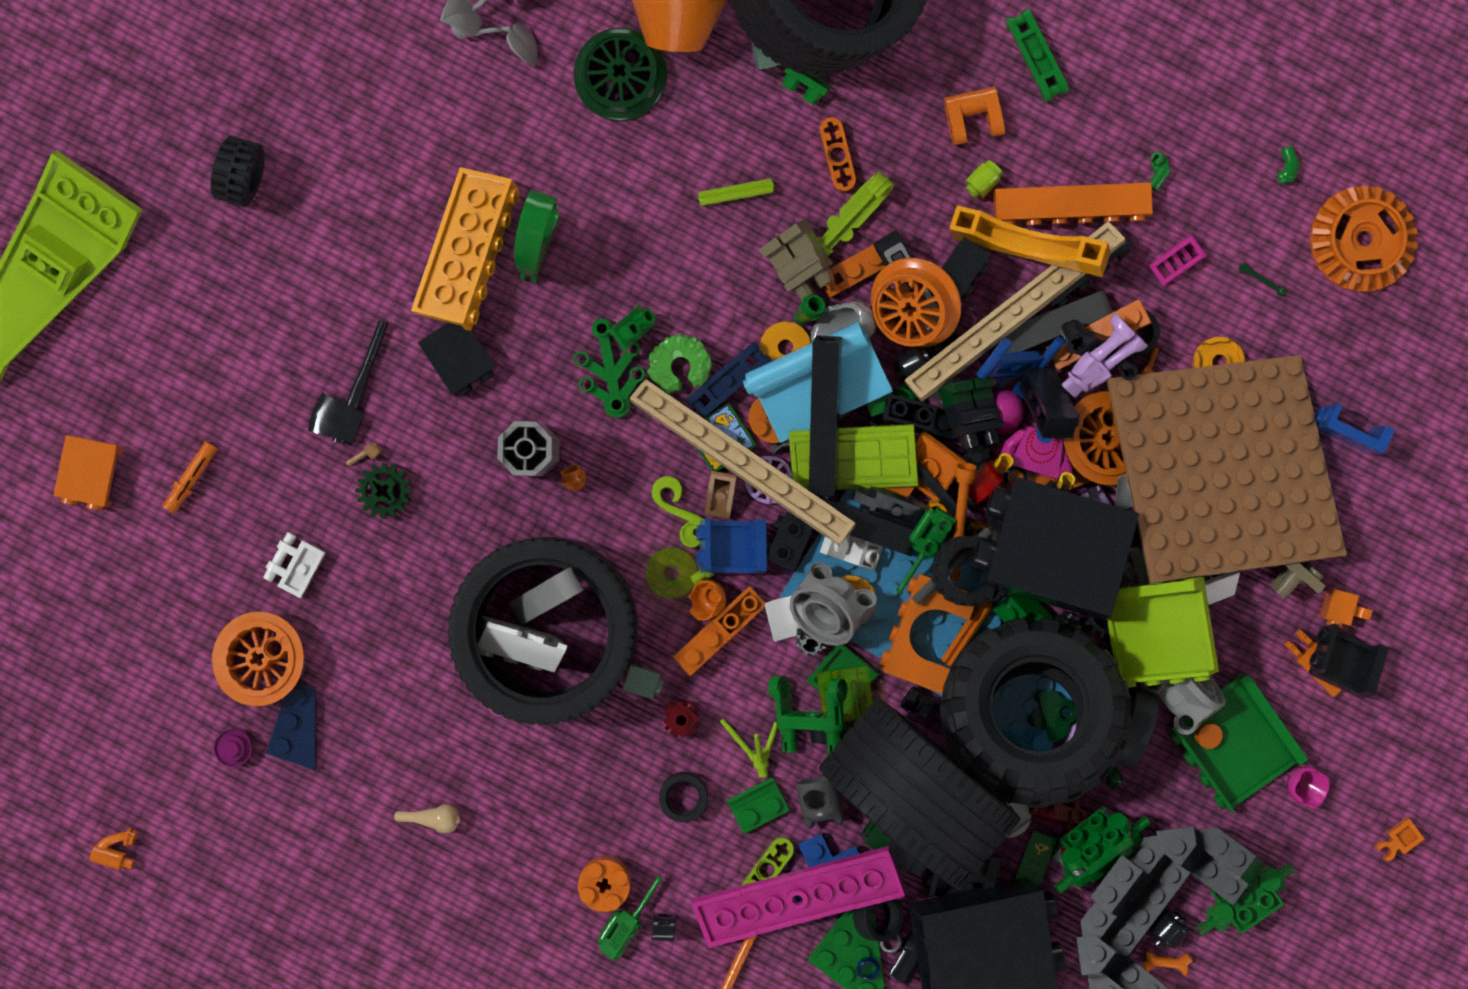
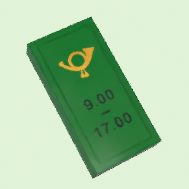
M1032 829L1014 878L1017 880L1028 878L1040 888L1057 838Z

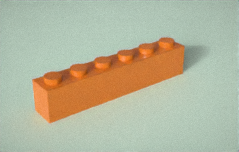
M1151 183L995 189L992 192L993 217L1015 226L1016 222H1026V226H1040L1042 221H1052V225H1066L1068 220H1078V224L1094 223V219H1104V223L1108 221L1110 223L1120 222L1119 218H1130V222L1145 221V217L1153 214Z

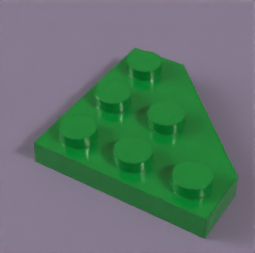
M854 909L842 912L807 957V960L844 989H883L884 980L879 942L866 940L858 934L853 922ZM871 910V926L877 932L875 913Z

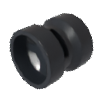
M913 685L903 698L900 708L905 711H911L914 713L915 718L923 721L934 705L935 699L929 695L924 696L921 694L920 689Z

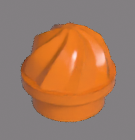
M572 465L561 471V483L569 491H579L584 487L586 473L584 470H581L579 465Z

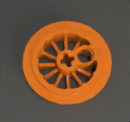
M920 258L899 259L885 266L874 280L871 290L873 316L879 329L890 340L904 346L925 348L943 342L954 332L961 315L960 295L951 277L936 264ZM904 282H909L911 288L914 287V292L906 290ZM892 283L895 284V286H896V287H895L896 291H894V290L890 287V286L892 285ZM928 288L934 296L926 299L924 292ZM887 296H889L894 301H887ZM937 301L939 308L927 307V304ZM888 308L896 309L897 311L890 313ZM927 314L939 316V321H935ZM901 316V319L897 324L893 318ZM905 320L907 321V329L902 327ZM923 322L932 329L926 330ZM914 324H915V326H916L918 332H917V331H913V326H914Z
M1101 391L1084 397L1074 406L1075 411L1079 414V425L1075 428L1072 438H1064V446L1071 464L1082 476L1098 484L1117 485L1118 478L1125 475L1126 470L1124 460L1121 461L1115 450L1122 451L1109 391ZM1095 410L1096 414L1093 420L1090 414ZM1105 413L1109 414L1110 421H1112L1110 427L1104 423ZM1083 420L1086 421L1091 430L1082 426ZM1079 432L1089 436V439H1080ZM1102 435H1104V438L1108 439L1107 443L1106 440L1102 439ZM1090 443V446L1082 451L1080 444ZM1092 450H1094L1091 460L1089 461L1086 455L1090 453ZM1108 455L1116 465L1115 468L1109 467ZM1099 456H1101L1102 468L1096 465Z
M250 612L233 619L220 632L212 653L213 672L221 689L233 700L249 706H265L285 697L298 682L304 663L303 647L297 632L286 620L268 612ZM261 628L265 630L263 644H261L258 629ZM272 631L276 633L275 637H271ZM250 632L252 633L255 647L244 638ZM239 642L249 650L247 654L236 651ZM274 642H279L282 647L280 654L277 656L273 652L272 645ZM259 654L264 655V658H262L263 664L257 663L260 659ZM234 656L246 657V662L234 665ZM288 656V663L280 661ZM275 664L286 666L284 675L274 667ZM249 667L250 669L240 679L236 671ZM269 670L278 678L275 685H273ZM256 672L251 688L245 683ZM263 674L267 688L259 690Z

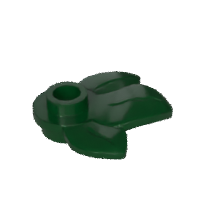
M1044 690L1037 692L1035 698L1040 707L1031 713L1028 723L1037 729L1047 730L1050 742L1063 739L1068 733L1069 726L1077 721L1073 701L1062 699L1055 691ZM1065 707L1070 709V715L1067 717L1061 714L1062 709Z

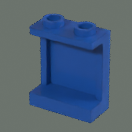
M1338 403L1325 405L1323 408L1320 407L1315 415L1318 431L1369 455L1384 454L1395 432L1394 429L1388 426L1371 427L1368 434L1338 421L1337 417L1342 408V405Z
M705 518L700 521V525H697L696 540L700 541V551H697L696 564L700 566V573L762 574L767 571L766 519H755L754 521H712L710 518Z

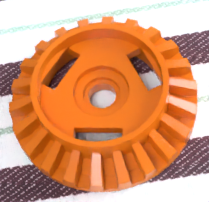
M1358 186L1338 192L1320 207L1312 222L1310 249L1315 264L1330 282L1343 289L1355 292H1370L1382 289L1396 282L1399 277L1404 275L1414 259L1413 255L1418 244L1416 242V235L1418 233L1413 223V215L1408 212L1403 201L1400 202L1395 197L1396 195L1382 190L1383 188ZM1383 211L1388 215L1395 226L1396 233L1392 234L1378 215L1379 212ZM1344 214L1350 218L1339 240L1335 238V231ZM1362 231L1367 232L1371 237V241L1367 246L1360 245L1357 240L1358 234ZM1381 261V268L1359 270L1356 262Z

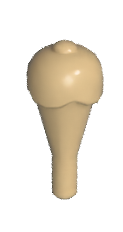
M442 804L436 808L417 812L397 811L394 814V819L397 822H414L436 829L438 833L444 834L455 831L461 820L456 807L449 804Z

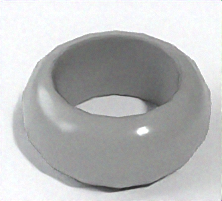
M900 933L896 935L898 942L895 947L888 948L883 942L879 941L880 948L887 953L897 952L902 946Z

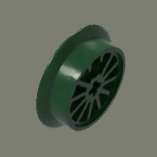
M611 28L599 32L584 44L575 61L574 83L580 99L592 112L605 119L627 121L646 114L660 100L666 86L667 68L662 52L659 49L647 46L643 34L633 29ZM621 43L629 44V46H626L620 53L619 45ZM616 45V59L612 58L606 49L607 46ZM603 50L610 63L596 58V54ZM628 53H638L640 56L639 61L636 64L628 63L625 60ZM645 59H648L650 66L642 67ZM593 62L607 68V70L589 71L590 65ZM616 68H617L618 70H621L622 68H625V69H624L625 76L622 77L621 75H619V76L616 78V77H615L616 74H615V71H614V70H615ZM649 72L650 78L646 82L632 74ZM607 75L605 79L596 85H591V77ZM630 80L646 88L641 94H637L630 84ZM612 82L605 97L597 93L598 89ZM627 85L634 96L633 99L624 101L623 86ZM615 86H619V102L609 100Z

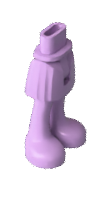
M1117 313L1110 319L1113 326L1111 336L1092 352L1087 351L1078 360L1071 372L1068 373L1070 377L1061 384L1074 398L1083 390L1088 392L1089 389L1106 382L1108 378L1112 377L1109 371L1129 355L1141 352L1148 346ZM1124 343L1115 353L1106 358L1114 349Z

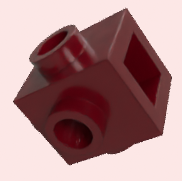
M679 699L676 704L672 701L663 712L666 716L663 720L666 724L664 729L675 738L678 735L684 738L687 733L692 736L700 726L698 722L700 714L697 713L699 709L689 700L683 702ZM680 715L686 718V723L683 725L678 724L676 718Z

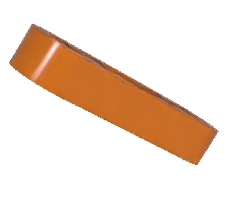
M830 117L821 123L819 132L833 187L837 191L844 193L854 187L856 176L843 125L837 118ZM832 123L833 127H838L839 130L835 131L836 141L842 139V143L837 142L827 146L826 142L832 141L830 133L824 132L828 124ZM834 148H840L844 151L845 158L841 162H835L831 159L830 152ZM848 164L849 168L843 169L845 176L851 178L847 183V187H843L842 183H837V180L840 179L839 169L834 171L833 167L838 168Z

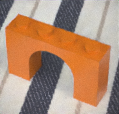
M917 573L916 578L911 577L906 590L910 592L907 602L902 601L897 614L901 617L898 627L893 625L888 638L892 643L889 651H883L879 664L883 665L881 670L887 674L942 694L950 668L927 660L913 650L910 643L911 626L920 614L929 610H943L970 620L975 605H956L945 600L942 594L934 590L918 606L911 598L932 578ZM955 587L958 591L968 593L965 590Z

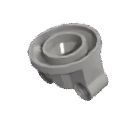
M817 562L810 566L807 577L791 596L789 608L795 622L810 637L826 645L839 646L848 643L861 624L870 620L877 597L868 589L855 590L845 579L833 577L832 570L827 564Z
M1211 675L1210 679L1205 681H1194V677L1185 678V682L1170 684L1169 679L1161 680L1159 686H1145V682H1140L1143 690L1159 694L1164 704L1176 715L1174 727L1179 733L1184 735L1193 733L1200 727L1203 720L1225 706L1224 695ZM1183 715H1188L1193 719V727L1184 724Z

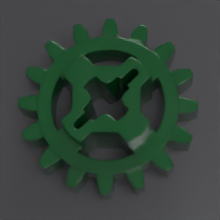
M382 463L381 469H379L376 464H373L372 472L368 470L363 471L366 476L365 479H357V482L362 484L361 488L355 489V492L362 495V497L357 499V502L365 503L363 511L372 509V517H376L380 513L381 519H386L388 512L392 517H396V509L404 512L405 508L402 504L411 502L406 497L408 493L413 492L412 489H408L406 486L411 482V479L404 480L403 476L406 472L402 470L397 473V465L393 464L388 469L387 463ZM387 473L392 476L387 480H381L376 475ZM369 484L372 486V495L368 497L367 491ZM378 484H380L381 486L389 487L387 489V492L390 497L386 495H379L381 493V489L379 488L380 486ZM399 484L401 487L400 497L396 495V487ZM386 501L391 507L380 508L376 505Z

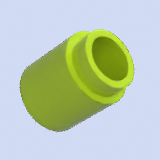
M987 160L986 163H981L965 180V183L968 185L965 189L975 199L978 196L984 199L1001 181L1000 177L1003 175V172L995 163Z

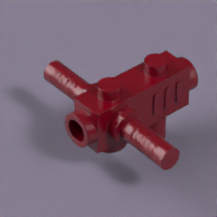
M1081 797L1067 803L1066 806L1059 803L1050 805L1047 808H1029L1031 817L1062 825L1064 835L1091 816L1089 812L1082 810L1080 805ZM1063 846L1061 849V856L1063 852L1066 850Z

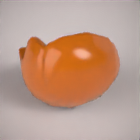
M701 580L697 585H694L692 593L688 596L693 604L689 611L697 620H711L717 617L726 607L724 589L714 580Z

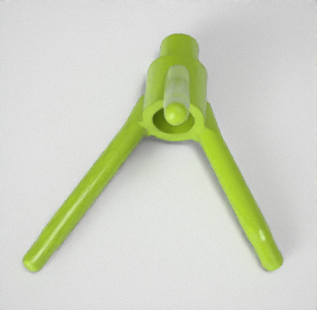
M721 719L720 723L747 753L750 760L753 761L758 777H767L768 758L778 728L776 722L773 724L764 749L761 748L759 734H754L756 750L752 751L725 719Z

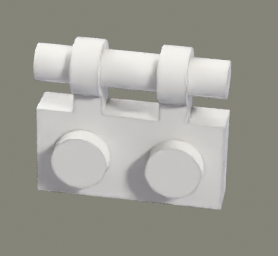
M287 532L284 539L279 541L277 545L278 550L273 560H269L267 563V571L263 578L272 582L276 574L280 575L282 578L278 587L302 598L326 552L304 540L301 541L297 549L292 545L296 536ZM288 553L293 558L286 569L281 565Z

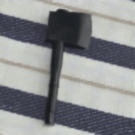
M378 321L346 404L322 392L313 409L308 431L332 437V441L343 445L345 441L355 442L365 416L364 413L357 409L367 386L372 366L375 364L374 361L383 337H385L388 323Z

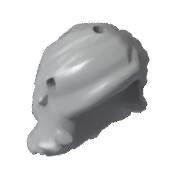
M859 301L825 307L823 316L816 319L813 325L814 329L810 332V341L813 342L816 335L827 336L860 321L868 338H870L877 326L873 311L865 303Z

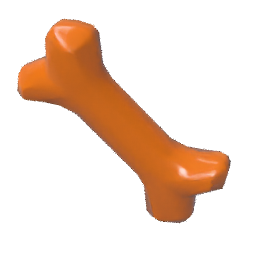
M1148 949L1145 952L1146 960L1142 963V967L1148 972L1155 967L1176 968L1184 976H1187L1189 973L1188 965L1193 959L1188 953L1179 958L1159 957L1151 949Z

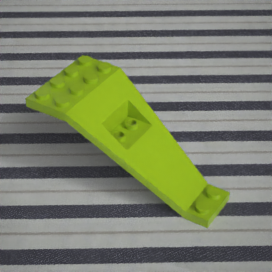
M58 150L51 153L35 193L0 260V383L9 363L125 249L143 210Z

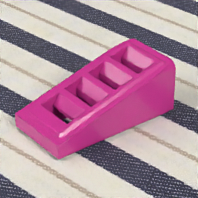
M1190 234L1150 263L1149 267L1162 285L1165 286L1207 255L1194 236ZM1187 244H1189L1196 253V256H1194L1193 258L1184 247ZM1180 250L1188 262L1183 264L1176 254L1177 251ZM1170 256L1179 266L1177 270L1167 260ZM1163 262L1171 273L1169 276H1166L1159 267L1160 263Z

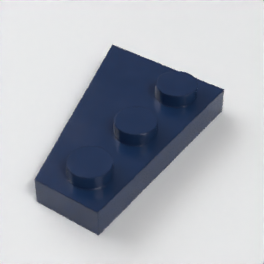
M298 681L294 688L285 696L266 754L313 770L317 769V687Z

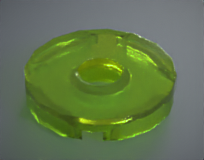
M676 547L664 548L657 551L649 559L646 567V580L650 588L657 595L667 599L679 598L687 594L694 586L690 576L697 572L693 558L685 550ZM669 565L678 568L679 575L675 580H668L664 576V569Z

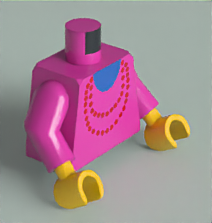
M1026 427L1024 430L1016 431L1005 441L1000 456L994 463L996 468L1000 462L1006 465L1005 472H1008L1012 466L1051 479H1058L1060 476L1057 483L1059 489H1061L1063 482H1067L1070 485L1069 490H1072L1075 483V477L1072 474V464L1067 456L1063 438H1042L1038 428Z

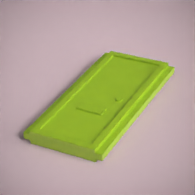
M914 424L840 428L837 490L855 489L856 485L866 488L871 486L876 488L918 486ZM810 429L790 430L789 443L793 480L809 491Z

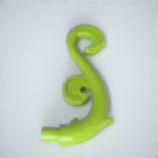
M664 476L657 479L651 490L654 502L663 510L688 521L680 529V541L687 548L697 547L700 545V541L696 540L693 530L696 529L697 525H700V521L703 518L663 501L661 491L665 488H670L674 492L672 502L677 503L681 498L682 486L676 478ZM699 567V571L690 576V579L697 585L701 580L710 579L715 573H700Z

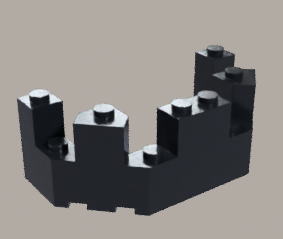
M1190 826L1156 831L1157 836L1143 837L1142 841L1128 858L1121 855L1090 898L1095 902L1081 920L1083 937H1077L1081 975L1088 977L1089 989H1170L1130 958V956L1190 876L1193 874L1235 906L1266 864L1219 828L1198 830L1196 827Z

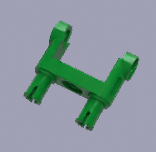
M772 676L769 680L768 691L770 697L775 699L776 724L778 729L781 730L782 752L792 753L798 751L796 729L823 731L826 733L827 755L833 752V748L842 739V732L845 728L843 702L848 693L846 681L835 678L829 681L827 692H825L826 712L793 710L791 685H789L785 676Z

